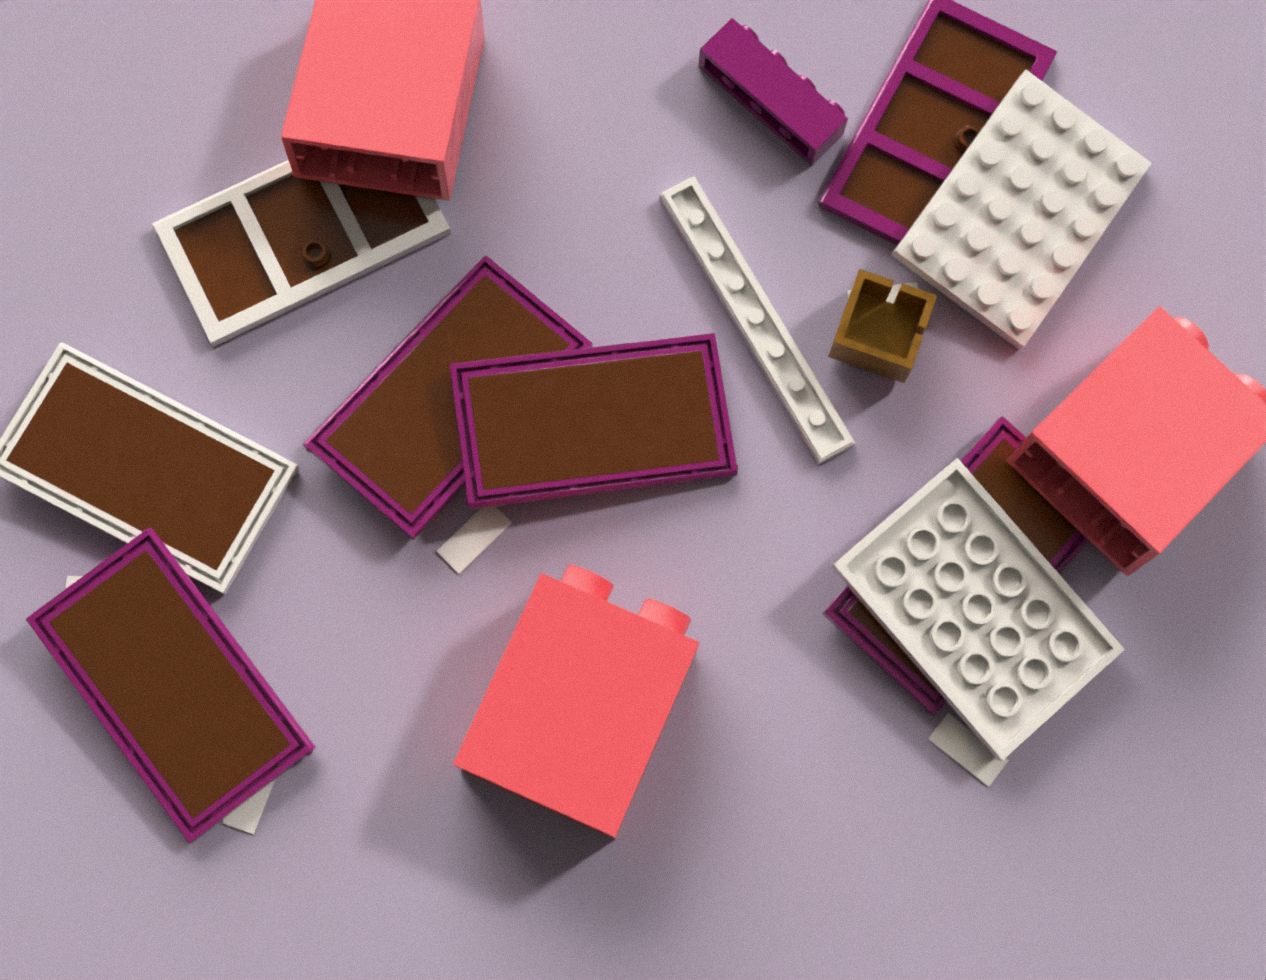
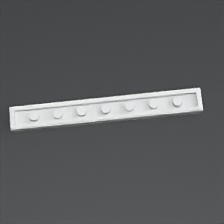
M693 176L661 193L660 201L818 465L854 447L855 441L696 178Z

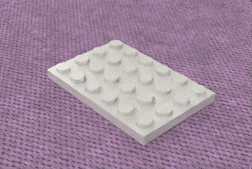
M1025 70L891 255L1020 350L1030 340L1145 174L1151 162L1028 70Z
M958 458L952 461L831 566L998 761H1003L1125 650Z

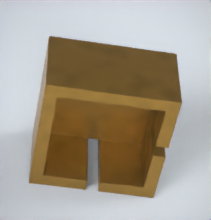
M859 269L828 357L905 383L913 368L923 339L922 335L927 327L937 295L902 283L892 304L886 302L894 280Z

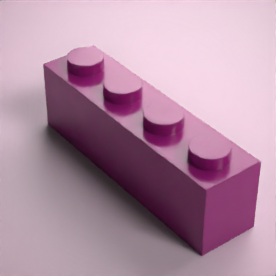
M731 18L700 48L698 67L811 166L843 136L848 118L845 116L841 106L833 100H826L816 91L815 85L808 77L795 73L788 67L784 57L776 50L770 51L759 41L756 33L747 25L741 26L736 20Z

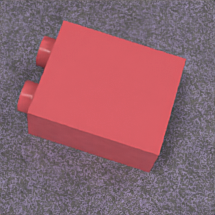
M315 0L281 134L294 177L450 201L485 40L481 0Z
M1161 306L1059 404L1005 460L1127 577L1160 554L1266 442L1265 388L1247 375L1232 373L1208 350V340L1198 326L1187 319L1171 317Z
M568 565L561 581L540 573L453 765L472 776L616 839L694 660L700 642L685 636L691 618L683 612L664 603L645 599L639 614H634L607 602L614 587L611 582L586 569Z

